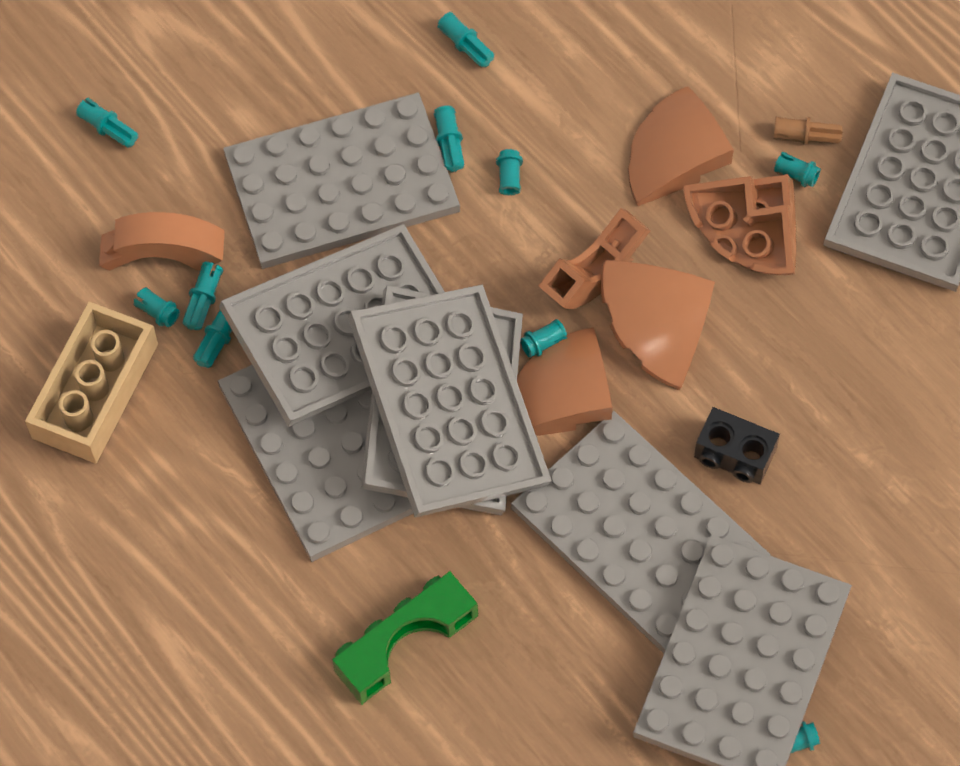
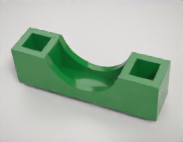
M451 571L442 577L437 575L424 585L423 591L413 599L408 597L402 600L395 607L394 613L384 621L379 619L369 625L364 632L365 635L355 643L350 641L342 645L336 651L335 658L332 659L334 672L362 705L391 683L388 667L389 656L394 646L402 638L418 631H433L450 638L478 617V603Z

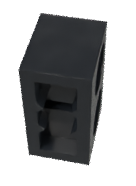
M712 407L697 439L694 458L699 459L706 467L712 469L721 468L731 472L740 481L746 483L753 481L761 485L777 450L780 434ZM714 438H721L725 440L727 444L723 446L714 445L710 440ZM756 452L760 455V458L751 460L745 457L744 453Z

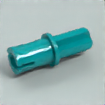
M448 12L440 18L437 28L455 43V48L459 52L464 51L478 66L484 68L489 66L494 60V53L477 38V32L474 29H469L453 12Z
M86 98L85 101L82 100L78 105L76 115L94 126L98 134L101 136L109 135L127 148H131L139 137L138 133L118 120L116 112L107 111L90 98Z
M447 105L438 107L434 110L438 130L436 141L438 146H441L444 166L450 172H456L464 167L461 148L463 135L458 131L455 108Z
M202 263L195 287L189 291L191 298L182 321L187 329L198 331L202 329L209 307L216 301L214 293L220 276L223 273V269L219 265H216L213 271L214 263Z
M219 310L212 324L205 327V336L193 355V360L201 367H212L222 347L229 344L231 340L229 335L232 329L221 310Z

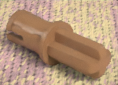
M776 117L774 139L804 141L806 145L808 140L840 143L842 140L843 127L839 124L810 122V117H807V120Z

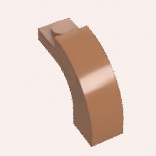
M620 208L600 236L586 251L571 260L559 258L538 286L563 308H579L601 294L603 262L605 260L632 262L634 259L631 256L651 230L626 209Z
M147 212L115 219L114 230L101 235L99 266L110 271L137 259L161 257L179 261L199 271L203 262L216 264L223 261L225 230L208 221L177 213Z

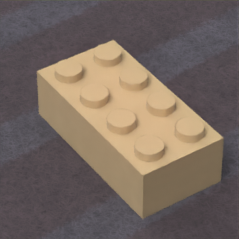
M89 301L25 420L31 438L96 464L158 346L153 325Z

